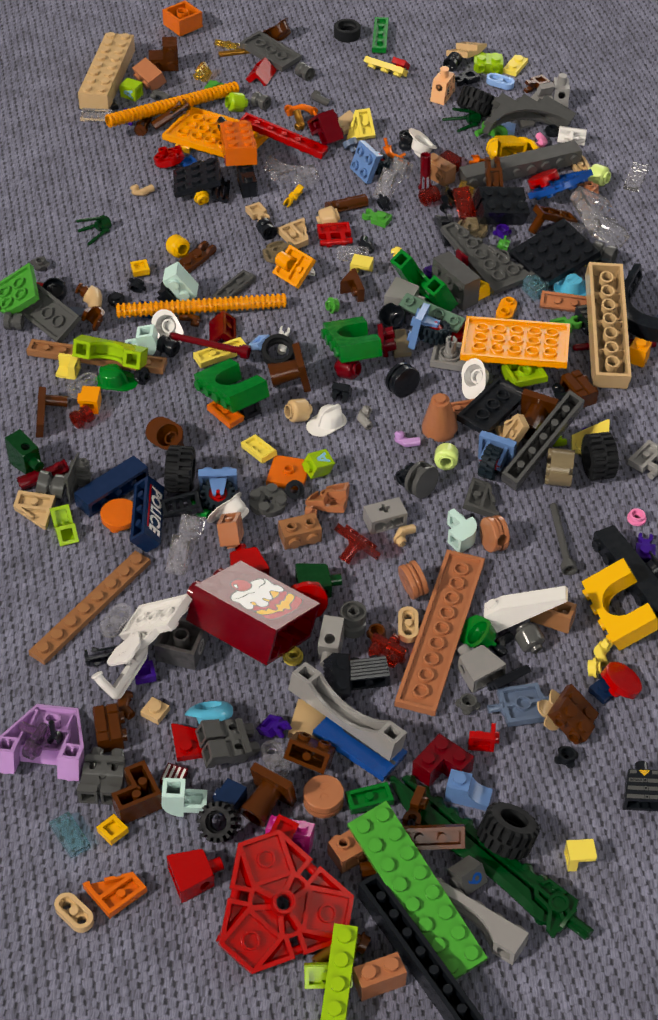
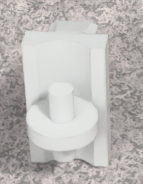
M560 126L557 142L564 143L575 140L578 145L584 146L587 130Z

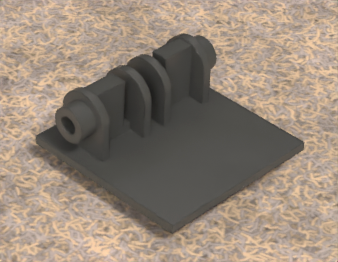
M79 452L76 453L74 460H71L70 470L64 476V484L67 486L66 497H68L69 505L72 504L74 492L78 490V487H84L92 482L89 460L79 458Z

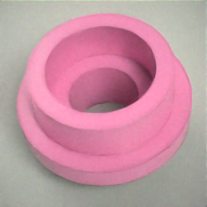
M632 509L627 515V521L633 526H642L646 523L645 512L641 509Z

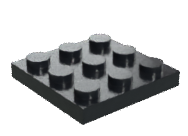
M218 157L209 158L200 163L195 162L189 166L178 167L176 170H173L175 197L179 198L220 186L221 173Z

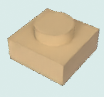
M152 697L140 711L142 717L159 725L170 711V705Z

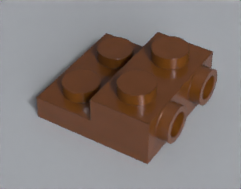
M573 684L566 685L547 715L571 742L579 744L587 741L595 728L593 723L599 713Z

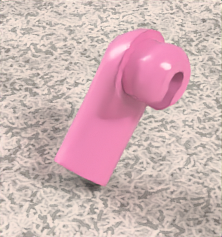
M538 132L535 136L538 140L536 145L539 148L545 147L548 144V140L541 132Z

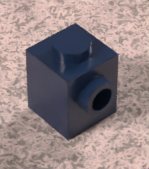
M227 778L222 787H218L214 792L213 800L214 802H229L228 804H233L235 806L234 809L239 811V808L247 800V787Z

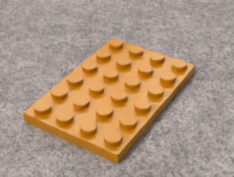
M191 106L190 110L186 111V114H182L162 134V139L224 158L220 142V131L218 129V118L223 116L227 121L239 122L240 120ZM253 131L258 149L269 137Z
M466 316L460 360L469 361L472 358H477L484 363L567 369L570 324Z

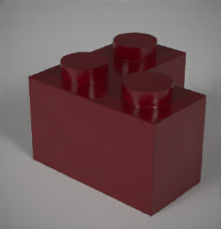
M334 109L319 113L307 121L312 136L318 134L323 145L327 146L344 139V132L339 125L338 116Z
M439 733L414 759L412 775L430 787L442 773L449 777L451 769L471 773L473 771L474 756Z

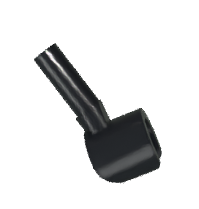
M50 720V736L47 739V743L52 744L55 739L57 745H59L64 736L60 731H56L54 721Z

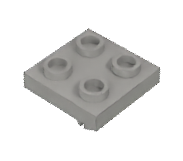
M447 336L445 344L440 345L438 343V345H434L430 367L462 371L463 365L466 363V361L460 360L462 342H457L455 336H453L451 341V336Z

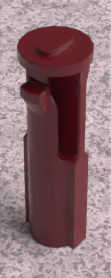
M428 152L422 153L420 158V184L418 189H420L419 195L430 196L432 194L431 189H433L431 185V154ZM422 177L425 178V186H424V189H421V188H422ZM427 177H429V189H426Z
M62 459V461H58L54 465L42 470L49 471L52 475L57 473L65 474L69 472V467L65 459ZM33 471L16 478L22 491L36 486L40 471Z

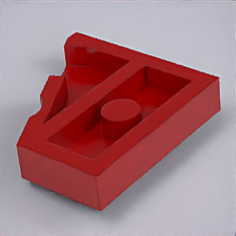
M175 723L171 724L177 762L203 758L201 753L203 748H200L195 733L197 728Z

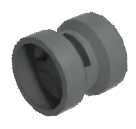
M300 62L295 67V74L302 77L305 81L313 79L315 69L304 62Z
M256 91L251 97V105L265 111L271 105V97Z
M5 312L3 319L4 329L11 330L15 328L16 330H23L24 314Z

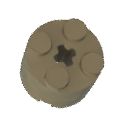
M548 448L545 475L546 485L571 487L575 450Z

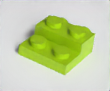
M481 52L476 56L474 55L473 70L477 73L503 74L502 54Z
M514 364L501 365V373L505 380L519 388L548 382V375L543 367Z

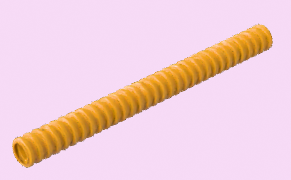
M233 81L232 83L229 82L228 84L225 83L224 85L106 114L105 122L109 128H112L113 126L149 118L150 116L161 115L173 108L178 101L181 102L178 107L184 104L182 99H185L191 107L226 98L230 92H239V85Z
M277 293L276 295L271 294V296L269 294H266V296L263 294L261 296L255 295V297L253 295H250V297L245 295V297L234 296L232 298V296H229V298L218 297V299L213 297V299L203 298L202 300L197 298V300L187 299L186 301L184 299H181V301L177 299L170 302L168 300H165V302L161 300L160 302L154 301V303L152 301H149V303L144 301V303L138 302V304L136 302H133V304L128 302V304L122 303V305L117 303L116 314L118 318H126V316L129 318L134 316L135 318L137 316L142 317V315H145V317L148 315L153 316L161 309H167L172 311L173 314L177 313V315H180V313L190 314V312H193V314H196V312L206 313V311L212 313V311L221 312L222 310L226 312L230 310L231 312L233 310L238 311V309L241 311L246 309L247 311L249 309L254 310V308L256 310H259V308L263 310L265 308L270 309V307L272 309H275V307L280 309V307H286L287 300L285 293H282V295Z

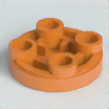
M117 498L105 503L100 511L103 525L112 533L131 528L133 501Z

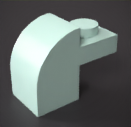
M155 325L138 326L136 338L127 339L125 343L147 347V355H154L158 341V332Z
M454 508L448 511L447 525L451 529L448 530L447 542L457 552L462 553L471 548L475 543L477 523L473 517L466 520Z
M163 778L162 808L167 813L177 817H184V813H199V811H203L202 807L207 805L208 790L185 789L186 779Z

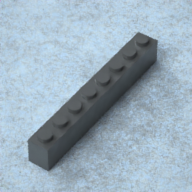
M575 140L500 157L503 182L541 173L549 169H558L581 162L582 149ZM491 159V168H495L494 159ZM485 161L459 167V180L465 190L486 186Z

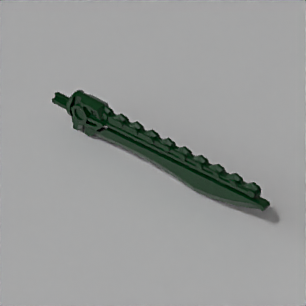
M410 774L404 776L402 780L405 784L395 776H391L390 784L402 806L408 811L411 799L417 788L415 776ZM422 785L426 787V797H429L426 810H422L420 813L421 825L464 824L465 849H449L463 859L470 855L483 863L486 875L520 904L534 918L538 925H546V931L551 938H555L556 934H560L567 927L584 940L590 938L594 929L576 916L578 899L553 880L548 879L547 876L542 874L537 876L534 874L532 864H521L517 859L503 858L491 852L479 840L477 836L478 831L474 828L472 819H462L459 816L458 808L452 806L447 808L443 797H433L429 786ZM530 890L533 891V900L531 898Z

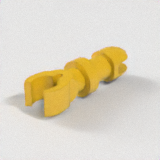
M298 184L294 191L289 194V197L284 200L283 205L288 204L287 208L290 207L293 201H296L303 193L304 186Z

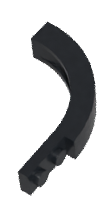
M634 263L632 269L628 272L626 280H624L628 331L639 338L658 342V318L638 311L630 303L643 278L641 264Z

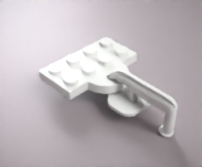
M188 594L139 605L119 635L124 641L114 649L107 660L109 666L126 664L114 685L108 682L102 675V671L95 673L91 678L111 698L120 699L146 661L148 646L160 633L171 632L179 625L178 621L188 611V606L193 599Z

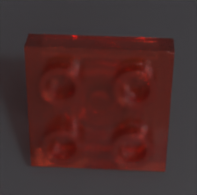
M338 523L334 530L349 540L348 546L339 556L347 564H350L359 550H363L376 560L381 555L380 552L375 550L378 546L350 526L346 525L343 527Z

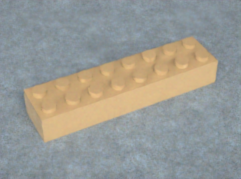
M114 32L105 33L78 91L80 109L110 110L113 99L135 52L134 35H129L128 33L116 34Z
M589 262L585 273L592 385L599 388L627 389L632 376L623 264Z

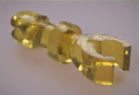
M215 39L214 45L237 50L240 43Z

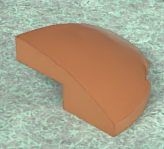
M345 482L327 486L326 489L320 492V495L318 491L311 494L306 499L305 504L307 506L314 505V509L324 512L345 513L350 484Z

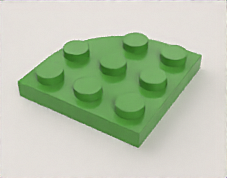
M30 263L0 281V312L3 314L5 312H11L12 314L20 313L40 300L34 267Z

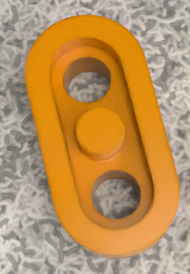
M512 297L501 299L495 318L512 319L517 309V300Z

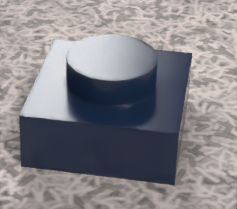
M603 678L589 687L588 692L602 704H605L614 697L610 694V687Z

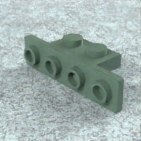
M406 293L399 303L405 311L414 315L417 309L422 307L423 303L430 304L428 316L447 321L451 327L450 331L458 333L465 323V318L409 293Z

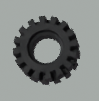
M215 801L202 807L203 811H199L198 814L201 818L197 819V823H200V826L197 828L198 831L203 832L201 834L202 837H207L206 840L209 842L220 843L232 840V836L238 834L236 830L241 827L238 824V821H241V817L237 816L239 811L234 809L235 806L233 804H228L229 802ZM217 813L223 814L226 818V826L221 831L214 829L212 826V818Z

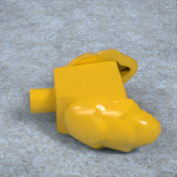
M496 135L486 145V151L491 159H494L495 156L500 158L539 148L534 140L514 135Z

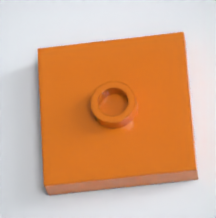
M281 455L275 456L266 479V485L274 483L280 488H286L290 481L298 480L305 486L308 476L302 466L305 459ZM293 486L292 490H298V487Z

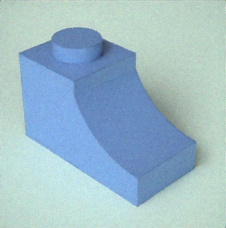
M451 769L446 786L445 801L486 811L490 804L493 789L478 783L471 773Z

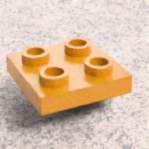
M289 245L285 252L281 251L276 255V267L272 273L299 289L316 263V260Z

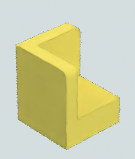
M354 254L350 263V270L356 268L357 273L359 270L372 272L374 257Z
M59 353V367L56 377L76 380L81 369L80 358L73 357L71 354Z
M594 839L566 840L564 855L568 872L577 871L579 862L597 860Z

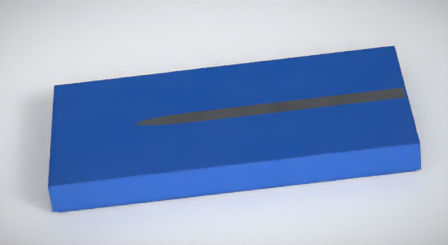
M328 717L312 733L319 740L330 742L332 746L337 747V752L382 782L406 757L408 752L402 748L394 758L388 761Z

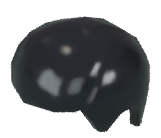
M49 278L43 283L42 287L58 300L62 301L65 298L67 287L63 280Z
M388 303L380 309L378 318L384 327L393 326L394 330H396L405 323L406 312L400 305Z

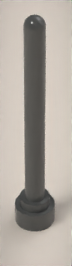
M552 503L550 510L563 559L560 565L563 575H574L577 572L576 562L570 558L558 506L556 503Z

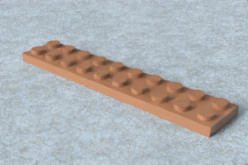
M447 549L396 695L394 706L431 716L436 715L485 564V558Z

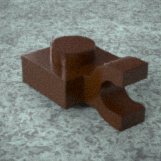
M542 74L531 77L530 80H525V84L528 87L524 88L523 91L526 93L532 92L534 88H538L539 84L551 81Z
M417 785L410 802V808L402 818L403 824L407 825L410 819H415V825H421L420 813L422 810H426L429 797H426V787Z

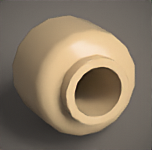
M333 206L320 209L318 211L319 216H316L318 224L337 223L340 221L337 208L334 209Z
M304 398L291 399L285 405L284 413L291 422H304L310 418L312 406Z

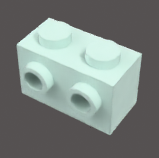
M179 262L165 268L163 283L173 292L177 299L180 301L184 299L186 301L187 299L192 300L197 297L199 284Z

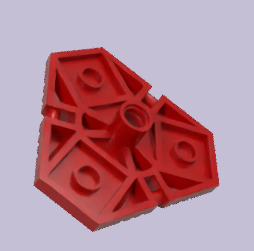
M280 829L237 844L229 886L231 894L230 898H227L218 945L251 975L293 960L299 954L304 956L330 946L334 923L350 925L354 895L323 867L319 866L317 868L311 863L313 859ZM304 870L311 874L308 880L301 875ZM240 892L248 894L247 901L239 900ZM278 897H284L288 900L289 905L287 909L278 907ZM296 937L298 945L292 947L289 939Z

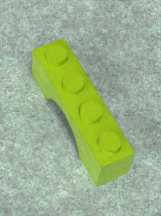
M82 334L73 340V357L88 360L96 358L110 359L121 363L123 367L138 370L147 364V347Z
M334 923L320 1020H347L351 978L358 940V926Z

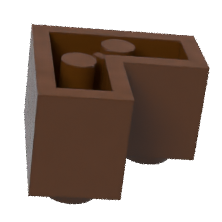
M177 36L162 37L163 50H149V61L162 72L179 71Z
M145 760L125 767L124 774L127 787L111 793L113 808L118 818L124 824L163 809L161 805L162 793Z

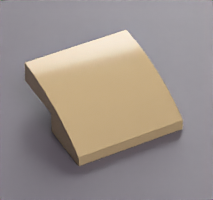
M459 42L456 43V49L446 50V56L451 52H458L462 58H471L481 53L487 47V43Z
M298 699L290 724L292 729L288 731V738H291L296 732H306L311 735V738L319 740L312 733L326 716L302 699Z

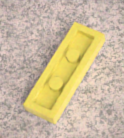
M365 56L364 62L368 64L367 67L374 70L379 68L381 72L387 74L392 72L394 76L399 78L401 76L407 77L408 71L405 68Z
M241 337L223 342L224 344L238 347L239 345H246ZM209 347L193 352V358L200 368L238 356L237 353Z

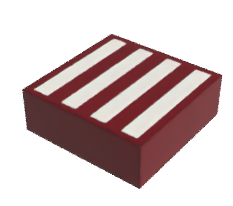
M168 763L160 778V784L163 785V778L186 779L189 773L188 768Z

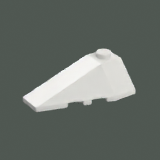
M560 586L503 595L496 599H491L484 604V618L491 622L492 627L498 633L568 602V588Z

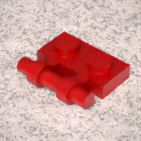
M349 222L317 224L318 238L324 239L320 240V246L332 247V245L346 246L347 244H353Z

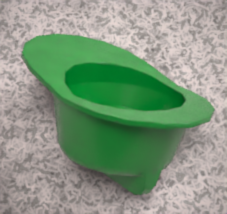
M117 364L101 366L99 375L96 378V385L105 390L129 391L138 384L134 380L133 373L123 371Z
M474 615L465 621L460 641L468 644L471 648H476L480 645H484L487 648L491 645L496 647L497 644L494 642L496 630L492 627L489 620L480 615Z

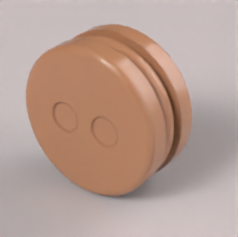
M500 515L484 517L480 522V538L487 552L504 551L509 546L510 534L508 525Z
M415 560L398 567L401 583L412 600L428 594L429 588L426 578Z
M317 775L309 779L303 789V804L307 812L317 818H330L337 815L344 804V788L341 782L330 775Z

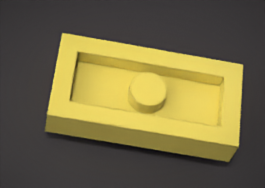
M514 55L503 68V73L516 77L528 63V58Z

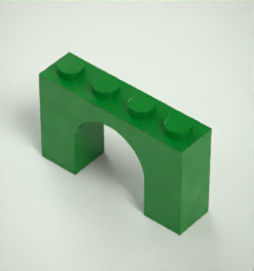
M402 249L390 260L401 279L418 285L420 287L419 294L426 297V300L450 312L458 305L447 285L435 275L429 279L421 271L414 259Z
M363 316L323 323L321 337L325 340L326 345H329L331 352H334L335 358H338L341 363L382 356L381 339L377 334L368 335L367 321Z
M231 358L194 374L196 390L232 413L270 396L267 380L258 375L233 384L242 380L239 363Z

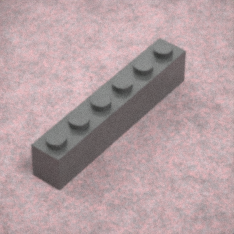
M569 390L504 469L501 481L517 491L547 454L548 448H552L581 412L585 400Z

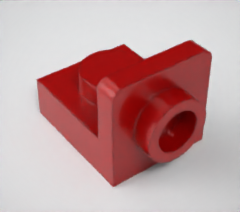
M491 723L490 732L469 731L468 750L494 752L495 744H499L500 732L496 731V723Z

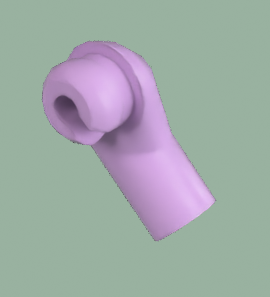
M396 431L394 433L395 442L404 447L420 446L421 444L420 437H404L403 431Z

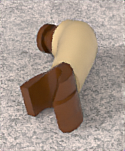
M80 282L75 293H80L83 301L88 304V308L83 312L81 321H90L93 324V331H97L105 314V311L101 308L102 293L97 287L93 285L90 287L87 285L83 286V283Z

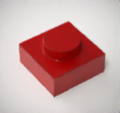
M393 57L391 62L394 65L409 70L410 64L406 60Z

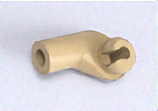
M137 184L130 187L131 193L136 196H146L155 191L152 184L140 189Z

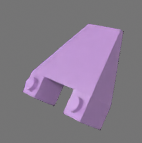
M36 704L0 735V773L15 774L21 761L57 765V779L79 781L84 764V743L79 709ZM50 720L54 721L56 731H60L64 736L59 745H57L55 739L52 744L47 743V739L50 736Z

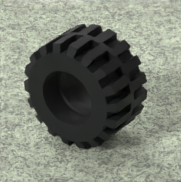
M467 85L463 86L456 104L463 109L475 111L481 114L482 117L487 118L488 116L491 117L490 114L493 107L491 103L495 96Z
M610 432L584 435L581 445V458L588 479L594 481L616 477L619 456L612 434Z
M169 446L164 471L166 492L188 493L192 491L196 467L194 447Z
M494 802L487 807L477 829V836L481 843L491 852L503 858L522 860V858H526L529 855L539 835L540 828L535 818L522 808L510 803Z

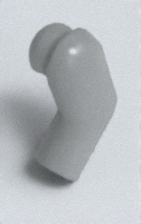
M364 405L357 416L358 422L366 430L373 427V423L369 420L372 409L368 405Z

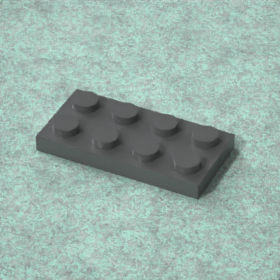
M260 30L240 42L241 48L261 60L266 57L281 72L301 61L302 55Z
M37 283L40 300L20 313H23L26 319L55 342L62 343L82 318Z

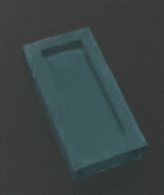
M69 811L49 821L51 829L70 858L91 848L90 842Z

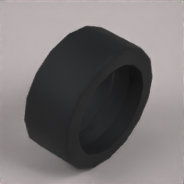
M341 19L334 24V37L338 41L349 43L360 38L361 25L356 20Z
M284 334L270 335L262 344L261 351L264 362L268 364L294 360L293 341ZM275 344H283L288 347L289 353L284 358L274 359L269 356L268 350Z

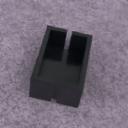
M478 186L473 196L478 224L524 225L530 214L528 203L525 202L524 187Z

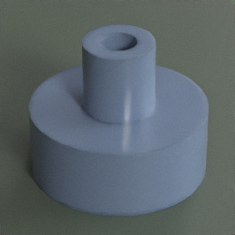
M353 137L342 144L345 150L350 149L351 153H354L356 151L355 146L359 142L356 137Z

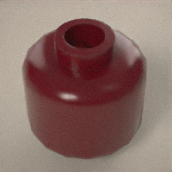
M338 359L335 362L334 369L338 377L352 380L360 375L362 365L359 360L341 363Z

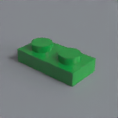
M388 782L345 792V798L351 815L369 811L385 801L389 805H394V798Z

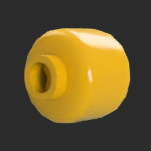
M175 234L167 239L166 250L176 258H183L188 254L190 244L186 238Z

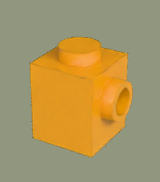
M635 337L629 348L630 363L643 368L649 358L652 342Z
M82 386L81 393H78L77 396L80 413L99 414L102 401L101 388Z

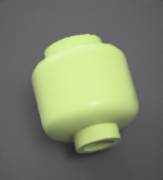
M594 164L589 168L592 170L593 175L588 177V181H592L599 186H604L610 181L611 172L608 167Z
M451 443L440 444L436 448L434 455L436 466L442 470H451L457 465L459 452L456 446Z

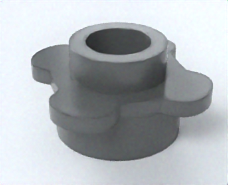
M43 256L30 261V264L34 265L36 271H44L50 266V262L46 261V258Z
M470 693L463 694L455 702V705L462 709L464 715H470L472 711L479 710L481 704L477 702V698Z

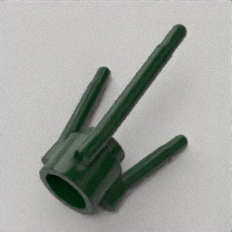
M452 108L453 111L469 114L442 119L443 121L466 119L467 123L470 124L457 130V132H461L478 126V123L481 122V114L469 109Z
M105 215L76 220L77 223L96 221L92 225L78 229V232L92 228L102 231L89 241L87 245H91L105 233L110 232L109 228L112 226L109 217Z

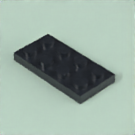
M498 376L457 414V421L478 433H481L482 430L492 432L521 404L523 389Z

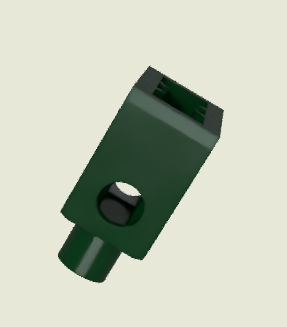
M21 429L5 437L11 465L24 474L33 471L39 472L43 469L44 463L41 461L38 446Z
M295 564L296 583L299 584L305 581L319 582L326 591L328 598L332 597V586L342 585L341 573L330 575L327 564Z

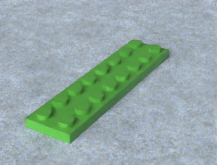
M387 801L347 823V827L376 873L379 874L386 886L391 889L455 979L487 961L488 957Z

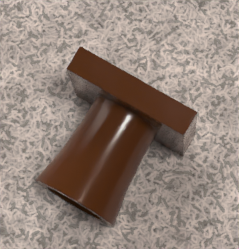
M299 342L292 344L295 355L294 360L267 364L273 387L301 378L304 392H310L311 388Z
M524 388L521 397V414L524 415L530 428L523 438L528 440L557 406L559 399Z
M255 762L250 770L257 789L239 808V811L252 823L265 827L278 800L293 807L297 798L293 782Z

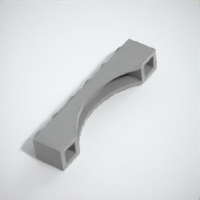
M304 662L292 672L288 690L388 761L402 750L407 735L405 730L390 720L371 718L353 709L334 692L323 674L307 662Z
M436 876L458 913L470 920L482 932L492 953L513 965L527 945L529 933L522 926L511 923L502 914L491 911L482 902L471 899L462 890L451 887L442 878Z

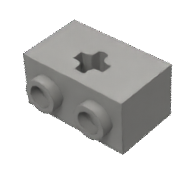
M399 497L363 506V520L371 535L407 525L408 513Z

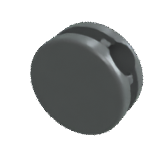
M425 461L415 463L405 477L404 486L406 491L420 499L427 497L437 485L439 472L436 467Z

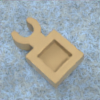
M260 202L245 206V212L252 220L270 219L267 210Z

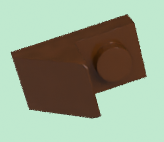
M353 268L341 280L340 294L351 292L357 302H364L365 289L356 268Z

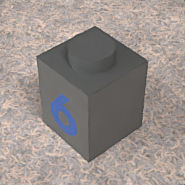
M470 855L448 868L451 887L462 890L466 896L488 882L483 863Z

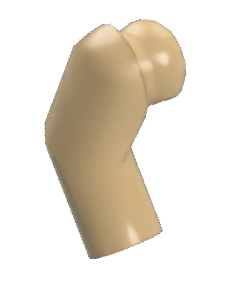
M410 524L399 527L393 538L394 544H397L399 547L405 546L404 542H407L405 536L414 534L416 526Z

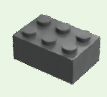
M449 251L433 258L432 277L435 275L447 285L458 302L457 307L463 311L477 304L481 277Z

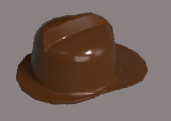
M288 17L275 26L263 31V33H267L277 41L285 39L291 34L287 24Z
M156 417L148 423L146 437L154 445L164 450H168L170 445L184 446L183 429L179 424L165 417Z

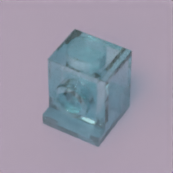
M528 275L523 280L522 290L535 301L541 298L542 290L548 291L549 282H544L538 275Z

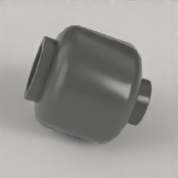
M527 622L516 629L515 640L523 652L531 651L535 654L543 648L542 644L545 642V636L537 624Z

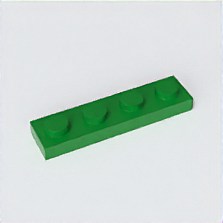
M375 17L372 53H386L389 17Z

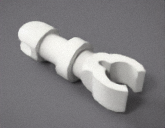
M281 326L279 334L289 336L290 328L288 327L287 332L284 333L282 331L283 326ZM279 344L278 354L284 355L287 346Z

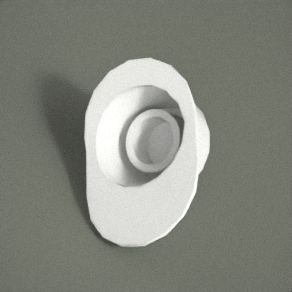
M414 128L409 129V133L413 137L411 148L417 156L421 158L422 153H430L433 149H437L422 132Z
M161 309L153 315L151 322L156 327L158 339L162 335L169 337L172 332L184 335L179 319L172 311Z
M472 358L463 365L461 373L462 392L467 399H475L485 389L489 381V372L483 362L477 358Z
M327 404L322 406L318 414L307 422L306 429L313 436H327L345 426L347 418L342 413L340 404Z
M241 492L218 506L208 516L207 522L213 523L222 514L241 512L243 519L249 513V509L240 498Z

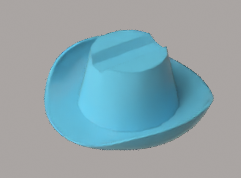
M573 273L555 283L554 291L586 296V283L582 277Z
M219 700L202 702L190 707L184 716L196 717L198 724L202 720L219 719V721H224L232 717L233 706L228 702Z

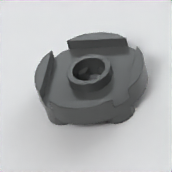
M269 483L250 492L249 506L254 514L258 516L260 514L266 515V517L271 518L284 512L287 505V495L276 484Z

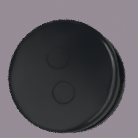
M401 362L390 369L386 376L385 384L387 389L394 395L403 398L415 391L420 381V374L409 363Z

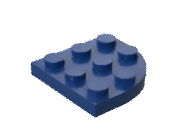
M587 169L559 175L560 179L549 181L550 184L542 188L539 186L527 193L529 199L536 198L540 200L546 196L551 198L557 192L567 188L568 190L574 189L578 183L581 184L588 181V177L593 175L592 170Z

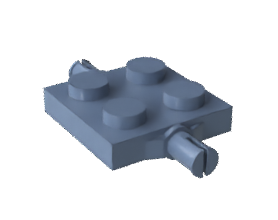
M538 682L498 688L497 696L499 703L487 705L488 714L501 712L507 727L544 722L545 718L539 713L537 702L549 700V696H545L541 692Z

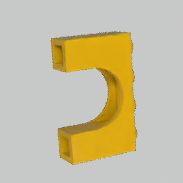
M624 558L581 581L585 588L582 590L587 600L591 599L593 604L590 607L595 616L599 615L600 617L597 620L603 631L607 630L608 632L606 635L608 642H612L619 651L658 630V618L649 603L626 615L617 616L609 613V605L613 597L622 590L637 583L633 572Z

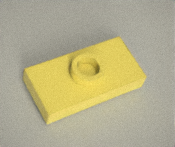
M256 434L241 442V447L262 464L277 456V450Z

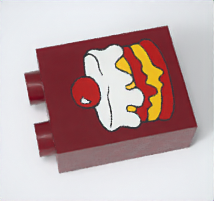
M239 561L226 569H217L211 577L203 581L196 580L191 584L186 594L193 600L189 605L186 620L267 666L311 637L320 603L245 562Z

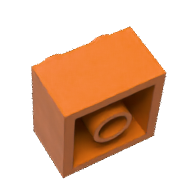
M186 0L162 10L163 25L179 36L203 27L202 12Z

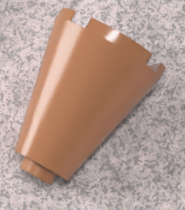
M437 393L430 400L422 422V432L427 438H432L434 441H449L458 431V422L449 397L444 393Z

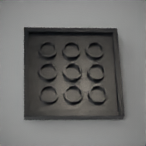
M564 218L509 250L510 255L523 265L526 271H532L536 274L534 275L535 280L544 289H547L567 275L572 274L601 256L600 251Z

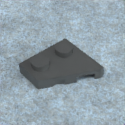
M472 477L462 508L486 517L499 515V511H496V500L492 494L491 483Z

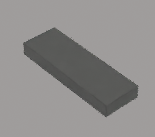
M242 270L212 295V299L213 297L218 299V297L229 298V296H232L234 298V296H238L256 281V275Z

